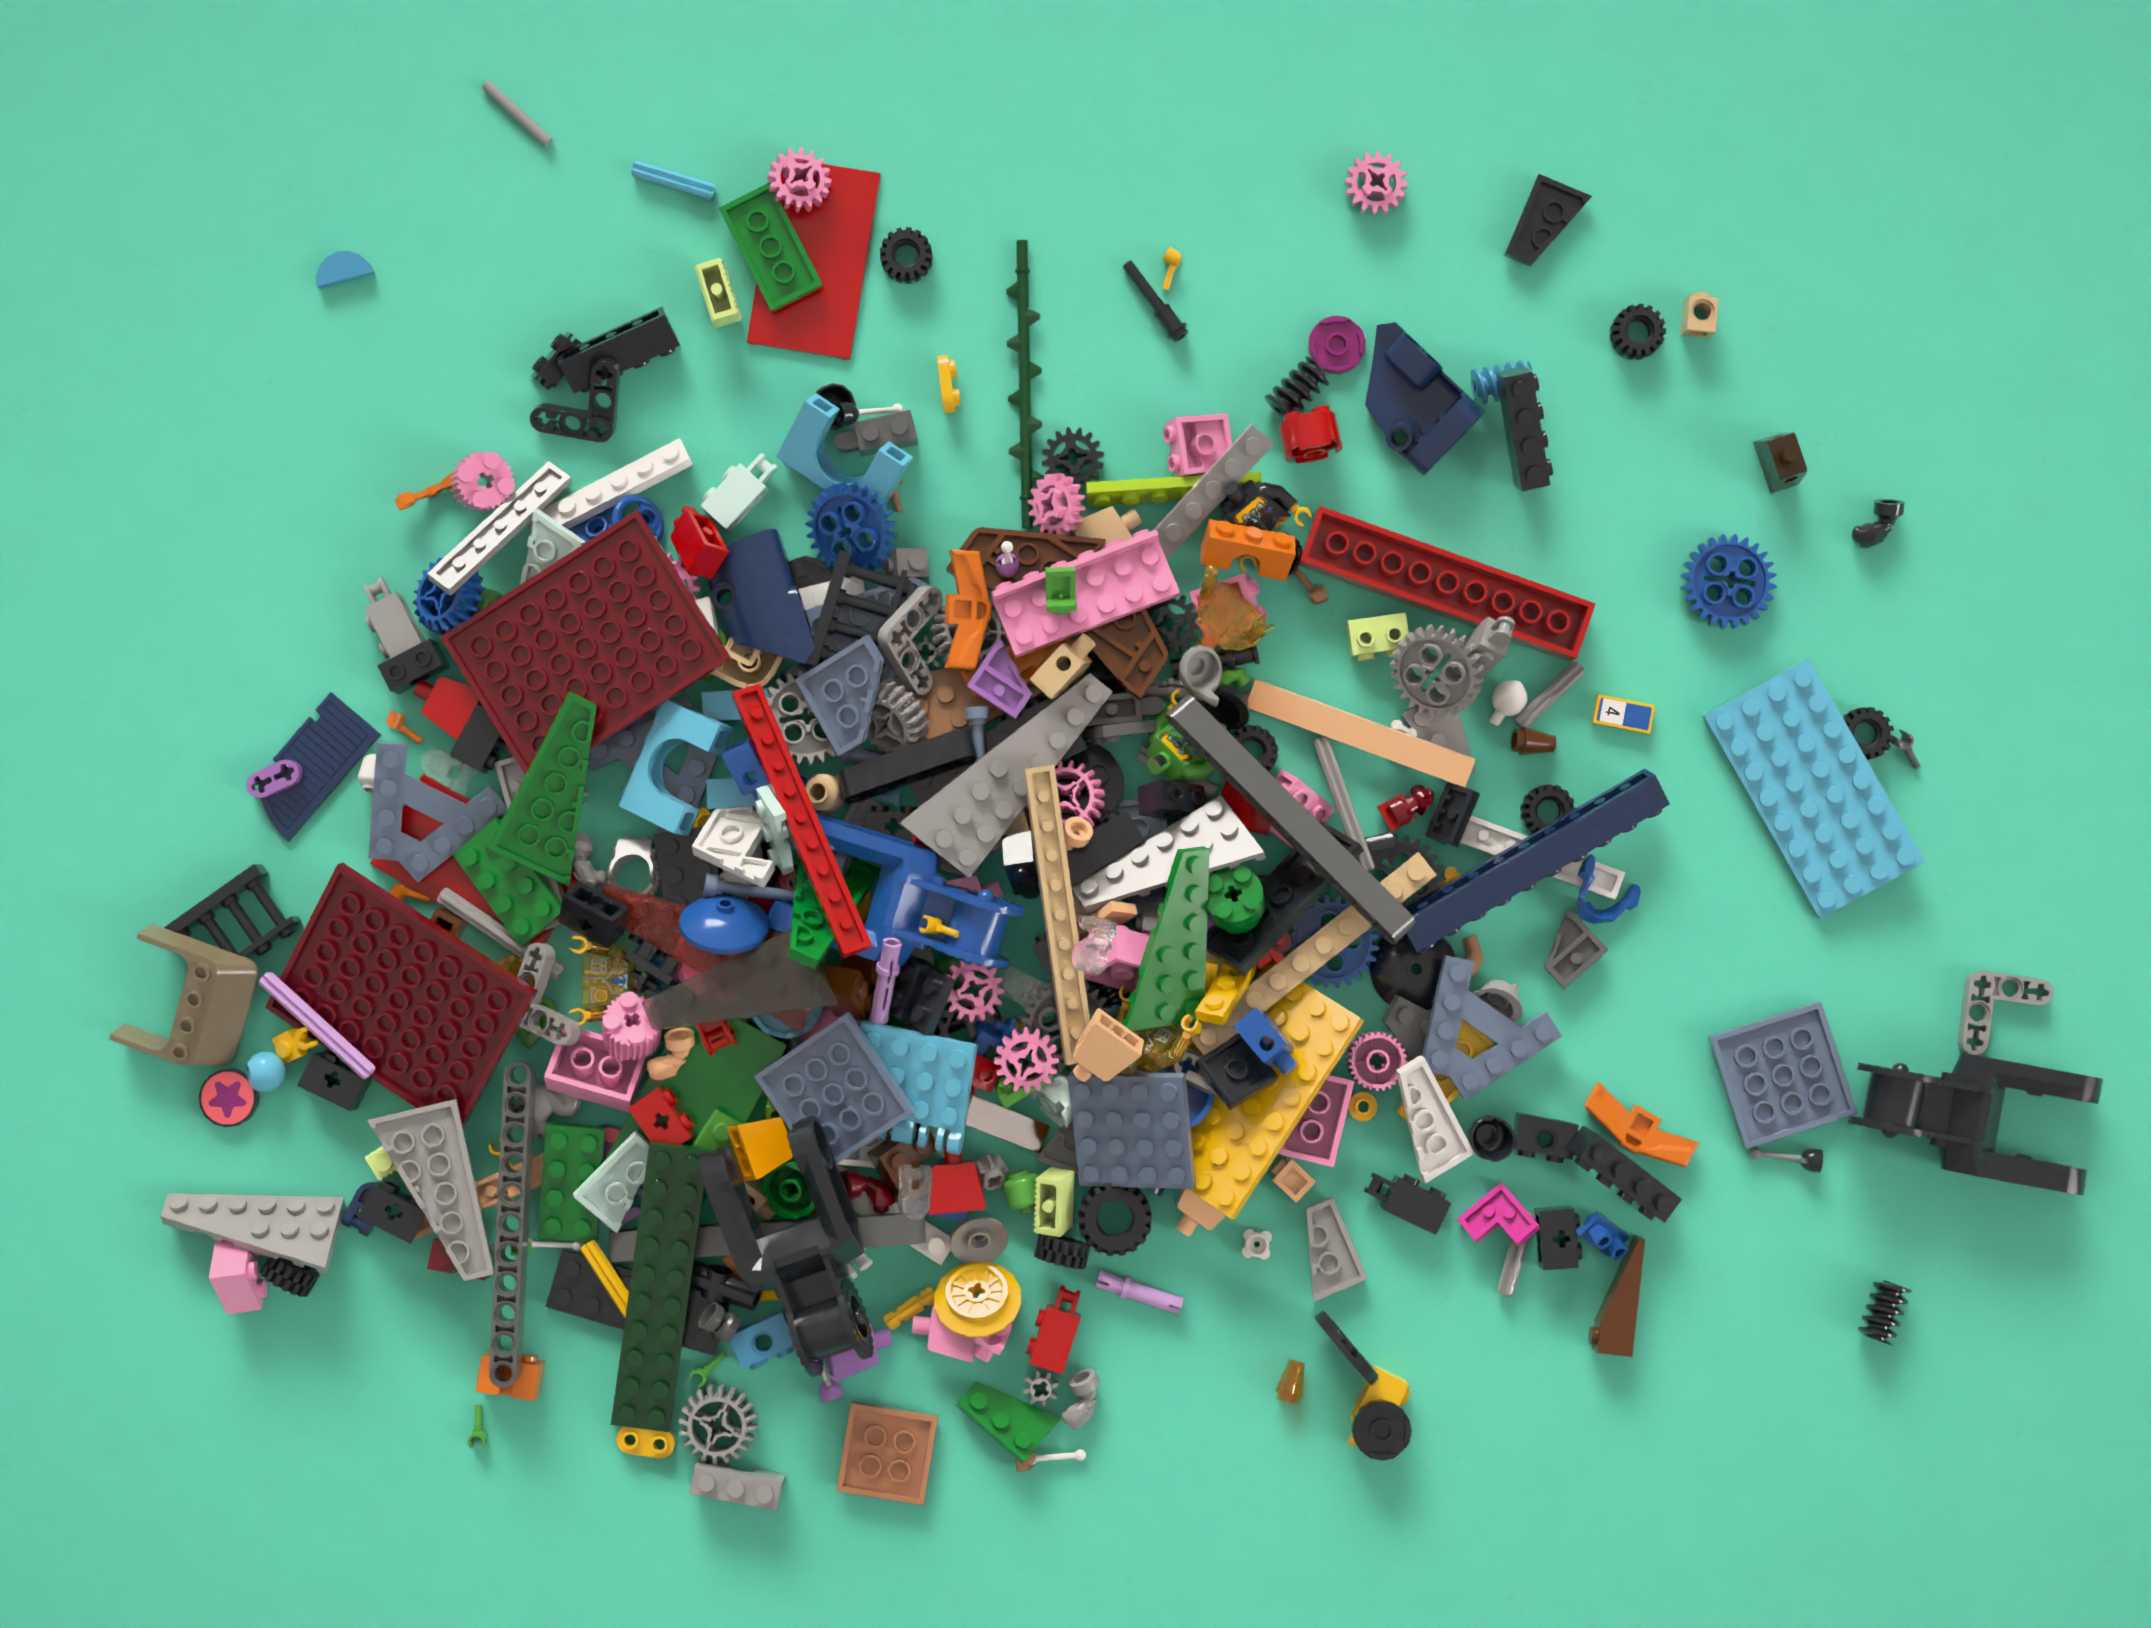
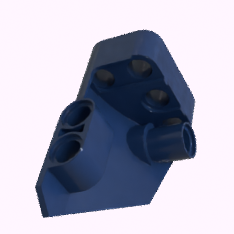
M1396 322L1379 324L1376 328L1374 354L1365 406L1385 434L1388 446L1394 451L1399 452L1424 476L1474 425L1485 411L1442 371V366ZM1397 429L1404 430L1407 433L1408 440L1406 444L1396 442L1394 432Z
M769 529L727 545L728 555L713 578H707L711 591L712 602L717 607L735 644L806 664L816 648L799 590L794 585L788 566L790 561L782 536L776 529ZM725 593H733V600L730 604H720V599Z

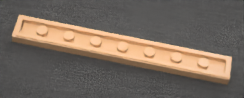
M1255 679L1248 698L1249 709L1462 787H1466L1476 760L1259 679Z

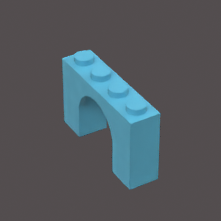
M815 393L804 402L776 458L781 460L787 468L807 477L811 484L822 487L825 490L834 484L837 486L842 482H846L847 485L857 482L858 490L867 485V494L870 495L875 491L878 492L877 502L886 500L883 509H885L913 457L888 441L878 450L864 475L851 476L842 473L830 462L825 450L826 435L840 408ZM854 506L856 513L860 515L858 508Z
M763 688L765 696L771 698L767 692L768 688ZM736 690L701 692L702 713L720 722H742L731 697L732 692ZM754 772L748 774L749 778L753 780L758 779ZM733 778L706 779L707 809L755 807V800L752 794L749 793L743 796Z
M668 700L656 710L654 723L651 730L645 736L643 749L633 765V772L629 782L622 791L619 807L674 834L689 836L700 809L674 797L667 790L663 781L665 759L673 748L686 742L707 752L721 755L727 747L734 728L680 702Z

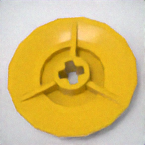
M988 1261L971 1264L963 1263L952 1268L940 1279L934 1292V1309L941 1323L953 1333L969 1338L988 1337L1004 1330L1016 1318L1021 1306V1288L1014 1275L1003 1266ZM976 1293H981L978 1298H973L976 1296Z

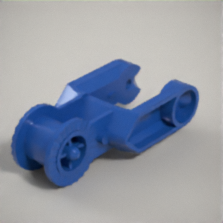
M816 813L831 849L843 852L851 857L863 858L882 864L867 920L864 924L872 947L855 955L880 961L883 940L885 938H896L902 943L898 959L900 966L907 962L915 947L926 950L928 945L932 949L944 952L946 955L961 958L966 964L974 962L976 964H984L987 967L992 966L1001 969L1009 967L1010 960L998 954L1009 916L1023 917L1026 910L1025 907L1015 902H1009L1007 899H1000L989 890L984 889L979 892L945 884L947 878L937 875V853L931 849ZM774 902L768 915L769 927L790 934L793 902ZM927 915L940 918L942 925L959 931L958 937L955 938L943 933L932 935L920 932L919 928L926 929L928 925L927 919L922 917ZM834 941L831 947L838 949L837 944Z

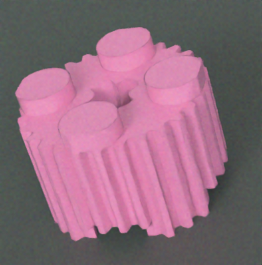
M485 451L475 452L460 460L455 466L456 469L452 471L454 475L450 478L453 480L450 483L453 488L450 492L454 493L453 498L458 499L456 501L457 504L462 503L463 507L468 506V510L474 509V512L480 511V513L489 512L501 506L505 500L510 498L509 495L513 493L515 488V479L511 478L514 473L509 471L511 466H506L508 462H503V457L491 451L487 453ZM480 477L485 478L487 487L484 485L479 486L477 480Z
M633 992L622 993L619 998H616V1002L611 1001V1005H607V1010H604V1015L602 1016L603 1043H605L606 1048H609V1055H614V1059L620 1058L622 1062L623 1060H629V1058L633 1060L636 1057L642 1059L643 1055L644 1057L652 1056L653 1052L657 1051V1047L660 1046L662 1033L661 1009L655 1006L654 1002L650 1003L649 998L646 1000L644 996L639 998L638 994Z
M1374 1030L1373 1032L1367 1031V1034L1361 1033V1037L1356 1036V1039L1351 1041L1348 1051H1346L1348 1057L1345 1060L1348 1063L1345 1065L1349 1068L1347 1071L1352 1074L1350 1077L1364 1088L1374 1089L1375 1091H1379V1089L1384 1091L1385 1087L1390 1089L1391 1085H1396L1395 1081L1398 1080L1396 1070L1408 1063L1404 1059L1407 1057L1403 1053L1405 1048L1400 1047L1401 1043L1396 1042V1038L1385 1032ZM1374 1053L1383 1058V1062H1379L1378 1068L1369 1064V1059L1372 1058Z

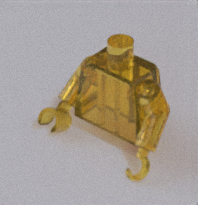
M1207 565L1204 568L1205 577L1200 589L1197 607L1198 618L1196 620V624L1205 634L1196 645L1207 646L1213 650L1219 645L1224 650L1234 649L1237 651L1257 646L1266 633L1275 628L1274 624L1266 626L1267 615L1259 612L1231 584L1219 582L1217 585L1218 580L1215 575H1218L1219 571L1213 565Z

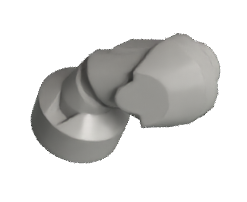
M577 832L574 863H572L575 870L572 871L578 882L595 889V885H605L606 872L593 869L591 862L587 861V858L593 852L592 838L588 834Z
M1092 1368L1079 1370L1068 1380L1073 1394L1081 1396L1075 1404L1065 1408L1061 1415L1063 1422L1073 1430L1081 1428L1094 1416L1093 1408L1097 1402V1399L1094 1397L1097 1395L1096 1388L1100 1380Z

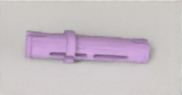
M885 938L883 940L881 958L876 963L878 975L871 1014L869 1016L870 1021L875 1024H886L889 1019L888 1015L895 976L900 971L898 959L902 943L896 938Z
M1100 1269L1094 1288L1117 1294L1120 1299L1125 1300V1298H1129L1178 1316L1179 1308L1183 1304V1297L1131 1281L1132 1279L1129 1276L1122 1278Z

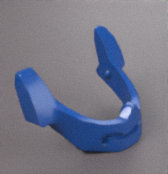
M1590 854L1583 861L1578 872V876L1583 880L1578 896V913L1584 920L1593 924L1613 922L1625 909L1632 910L1638 906L1641 890L1639 886L1632 884L1618 903L1603 910L1593 908L1592 904L1584 899V896L1595 880L1593 875L1595 857Z

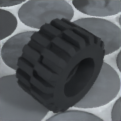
M1105 1183V1187L1092 1186L1081 1200L1078 1211L1080 1232L1084 1236L1086 1243L1094 1247L1095 1251L1099 1253L1104 1252L1107 1256H1113V1254L1123 1256L1126 1255V1252H1134L1137 1250V1246L1146 1241V1236L1151 1230V1208L1146 1196L1137 1187H1111V1183ZM1109 1201H1122L1128 1205L1132 1212L1130 1227L1120 1234H1109L1103 1231L1098 1224L1097 1215L1099 1209Z

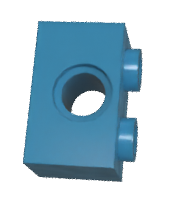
M785 1309L737 1329L730 1342L742 1369L750 1366L751 1370L767 1364L766 1358L777 1354L778 1358H781L795 1351L792 1338L789 1335ZM766 1334L770 1336L772 1346L770 1348L761 1347L757 1340L759 1335Z

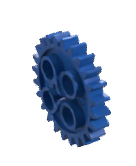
M842 482L837 486L834 484L828 487L827 490L818 494L819 498L811 502L814 508L807 511V514L813 519L806 522L805 525L813 528V531L807 534V537L815 539V543L810 547L811 549L819 548L820 552L817 555V559L824 556L827 558L825 567L832 564L836 565L839 551H845L843 543L847 545L849 553H851L850 561L855 562L854 565L872 571L883 566V561L891 557L888 551L895 548L896 545L889 540L895 538L897 533L890 531V527L896 525V522L889 521L887 518L892 514V510L884 511L883 506L886 500L877 502L878 492L875 491L870 495L867 494V485L858 490L857 482L849 485L846 482ZM854 506L858 508L860 516L855 513ZM830 516L836 521V526L832 524ZM866 532L872 537V543L867 539Z
M1725 534L1719 536L1718 543L1711 537L1707 540L1708 547L1703 543L1697 546L1700 554L1694 551L1689 554L1694 562H1685L1683 564L1689 570V573L1680 575V578L1688 581V584L1680 587V590L1689 591V595L1683 600H1692L1694 604L1689 609L1690 612L1699 609L1701 612L1698 619L1701 620L1708 616L1709 626L1714 625L1717 620H1719L1720 629L1725 628L1728 621L1732 629L1738 627L1739 620L1743 626L1750 624L1749 616L1754 620L1760 618L1757 609L1763 612L1768 609L1763 601H1772L1774 599L1768 591L1777 588V585L1769 583V579L1774 578L1777 574L1767 570L1774 563H1765L1763 559L1768 554L1767 551L1758 554L1756 551L1759 544L1756 543L1749 547L1748 537L1744 538L1740 543H1738L1737 534L1732 535L1729 542ZM1712 558L1719 560L1722 568L1718 573L1714 572L1710 567ZM1740 562L1749 565V576H1744L1740 573ZM1707 576L1709 578L1721 580L1729 576L1730 581L1752 582L1754 586L1750 587L1742 584H1734L1728 587L1727 582L1704 581L1703 577ZM1708 587H1713L1717 590L1718 598L1716 601H1711L1707 597L1706 591ZM1737 591L1745 593L1747 597L1745 605H1741L1736 601L1735 594Z
M1329 893L1325 894L1324 902H1321L1318 898L1314 905L1292 926L1294 931H1287L1293 939L1289 949L1295 950L1304 943L1306 937L1313 936L1325 926L1322 922L1324 914L1332 913L1337 917L1351 904L1348 901L1346 903L1342 902L1340 893H1338L1335 901H1331ZM1372 926L1360 936L1361 942L1358 945H1348L1337 954L1343 960L1342 966L1332 968L1328 963H1325L1311 974L1313 975L1312 984L1315 985L1319 979H1323L1324 988H1327L1330 981H1334L1335 987L1339 988L1340 982L1343 979L1350 986L1352 975L1361 980L1360 969L1369 972L1371 968L1366 962H1375L1377 959L1370 952L1379 950L1380 946L1372 943V940L1380 938V934L1371 932L1374 928Z

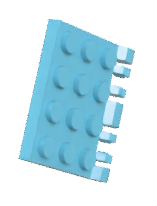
M863 1021L860 1025L861 1030L916 1110L913 1114L892 1127L891 1140L912 1145L916 1137L917 1124L919 1123L921 1126L917 1143L919 1147H925L929 1140L930 1126L939 1128L935 1140V1149L938 1151L944 1150L948 1130H950L946 1151L947 1153L959 1155L963 1146L978 1044ZM889 1130L878 1137L886 1139L889 1135Z

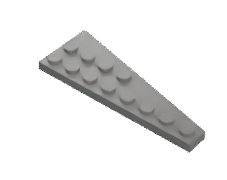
M1087 674L1026 724L1018 728L1012 735L999 743L956 779L904 818L900 825L963 875L970 878L1028 803L1023 769L1047 765L1056 766L1113 691L1092 674Z

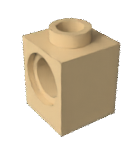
M1694 292L1693 295H1689L1683 301L1680 336L1710 338L1716 332L1719 298L1710 297V293ZM1694 308H1700L1705 312V320L1696 318Z

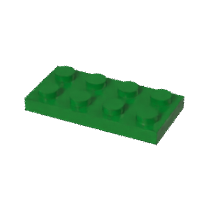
M769 182L719 207V210L773 313L823 288V284L781 202L775 201L776 192H769L771 184Z
M494 818L452 855L519 946L523 947L559 918L562 902L539 872L488 849L501 823L500 818Z
M558 1122L546 1123L538 1238L577 1242L598 1241L599 1218L575 1199L573 1193L604 1162L606 1127Z

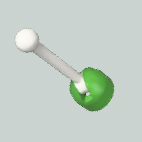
M528 1235V1252H530L532 1247L572 1248L575 1251H579L583 1246V1242L533 1241ZM511 1245V1256H518L517 1249Z

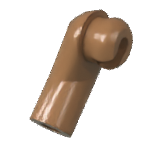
M1476 934L1462 939L1467 952L1466 959L1474 961L1471 977L1478 973L1483 962V953Z

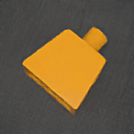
M781 1117L727 1127L744 1181L757 1180L793 1158L787 1136L790 1129L788 1126L785 1127Z

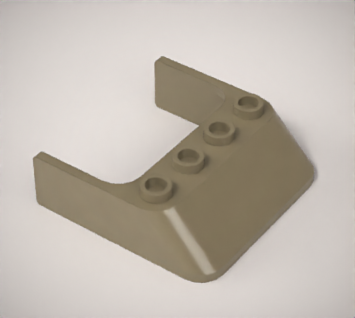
M150 924L138 932L137 939L181 955L188 965V972L170 1038L167 1039L137 1027L123 1024L110 1034L109 1039L178 1065H228L237 1055L259 976L257 965L246 957L158 925Z

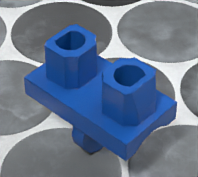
M1011 1016L1004 1022L996 1019L993 1026L985 1021L980 1022L977 1020L974 1025L976 1034L972 1040V1043L978 1044L977 1054L985 1056L991 1046L995 1048L997 1046L1004 1047L1002 1038L1004 1036L1010 1039L1013 1038L1012 1030L1016 1029L1017 1020ZM1022 1042L1014 1045L1016 1048L1023 1046ZM996 1053L994 1058L1002 1055ZM1007 1060V1065L1010 1067L1013 1063Z
M1597 1211L1585 1218L1584 1226L1578 1227L1575 1230L1579 1237L1616 1261L1620 1260L1629 1251V1248L1624 1243L1630 1238L1628 1234Z

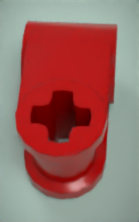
M710 996L699 999L691 1008V1018L700 1034L707 1053L713 1056L716 1054V1050L729 1044H738L737 1035L731 1023L727 1020L718 1000ZM702 1004L709 1005L713 1010L712 1018L702 1017L699 1013V1006Z

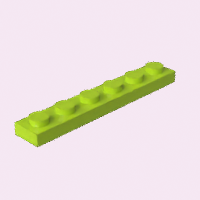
M1261 471L1248 472L1239 484L1242 486L1248 480L1261 484ZM1203 475L1086 482L1087 506L1107 507L1110 504L1122 503L1132 506L1139 502L1162 504L1169 500H1181Z

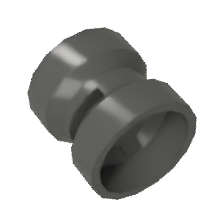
M712 1302L702 1312L698 1325L706 1332H713L718 1340L727 1342L737 1332L740 1318L732 1312H725L723 1306Z

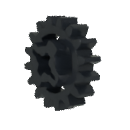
M1067 427L1066 435L1062 436L1059 431H1056L1055 436L1057 440H1047L1050 449L1042 450V455L1048 457V459L1042 461V467H1049L1050 469L1047 470L1045 475L1059 473L1057 469L1063 468L1070 473V477L1074 478L1073 484L1084 483L1086 486V482H1090V477L1098 480L1099 475L1095 470L1103 469L1104 464L1097 461V459L1103 458L1104 452L1096 451L1100 446V442H1091V432L1083 436L1082 428H1078L1076 434H1073L1070 427ZM1076 441L1083 443L1088 449H1081L1076 445ZM1065 443L1062 453L1054 456L1056 449ZM1070 453H1074L1076 458H1081L1077 460V465H1071L1070 461H1065L1069 459ZM1092 463L1090 469L1081 476L1080 471L1084 465Z
M1184 595L1178 600L1174 597L1151 606L1149 609L1146 608L1151 619L1155 611L1159 609L1160 614L1153 624L1158 633H1163L1167 636L1169 643H1164L1167 648L1168 656L1171 649H1174L1176 654H1181V646L1190 649L1189 639L1198 640L1197 635L1193 633L1194 629L1198 630L1202 627L1195 623V619L1201 617L1200 613H1192L1191 611L1194 609L1195 604L1191 602L1185 605L1186 596ZM1170 604L1181 607L1185 613L1178 615L1173 613ZM1168 616L1173 620H1178L1176 624L1172 625V631L1168 628L1160 627L1167 622L1166 618ZM1188 625L1186 634L1180 638L1179 634L1183 626Z

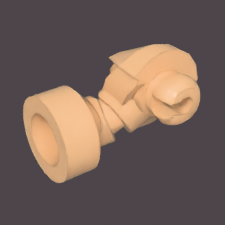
M1071 817L1065 822L1063 830L1066 851L1073 850L1075 847H1084L1090 841L1093 835V828L1084 818Z
M676 1028L664 1035L666 1048L672 1051V1053L652 1058L647 1062V1070L653 1080L663 1081L675 1076L679 1068L687 1062L685 1057L688 1056L690 1049L696 1044L692 1029Z

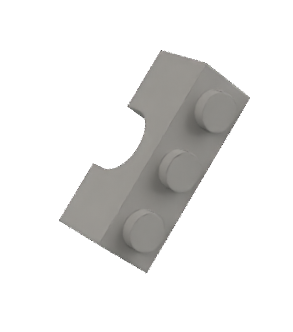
M699 1458L694 1467L689 1494L777 1511L781 1502L786 1474L757 1469L755 1472L739 1471L728 1467V1464H724V1462L718 1461L717 1465H713L712 1460L707 1459L705 1462H701V1458Z

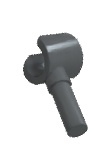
M1900 729L1901 739L1899 740L1894 736L1893 741H1890V743L1902 749L1912 767L1917 769L1920 767V764L1912 749L1914 737Z

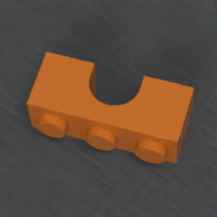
M1209 519L1201 544V565L1229 570L1232 561L1236 557L1252 555L1257 558L1258 576L1286 581L1296 555L1295 536L1287 535L1283 532L1276 533L1252 526L1246 527L1231 524L1227 521Z

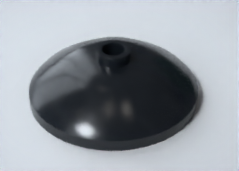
M1404 936L1396 944H1392L1382 937L1377 943L1380 946L1379 950L1372 952L1377 959L1375 962L1370 961L1369 965L1371 968L1370 978L1378 995L1389 1005L1394 995L1397 994L1425 1010L1431 1009L1443 955L1455 957L1449 942L1443 937L1436 941L1432 948L1416 952L1407 943ZM1414 963H1418L1421 966V971L1418 974L1411 972V966Z

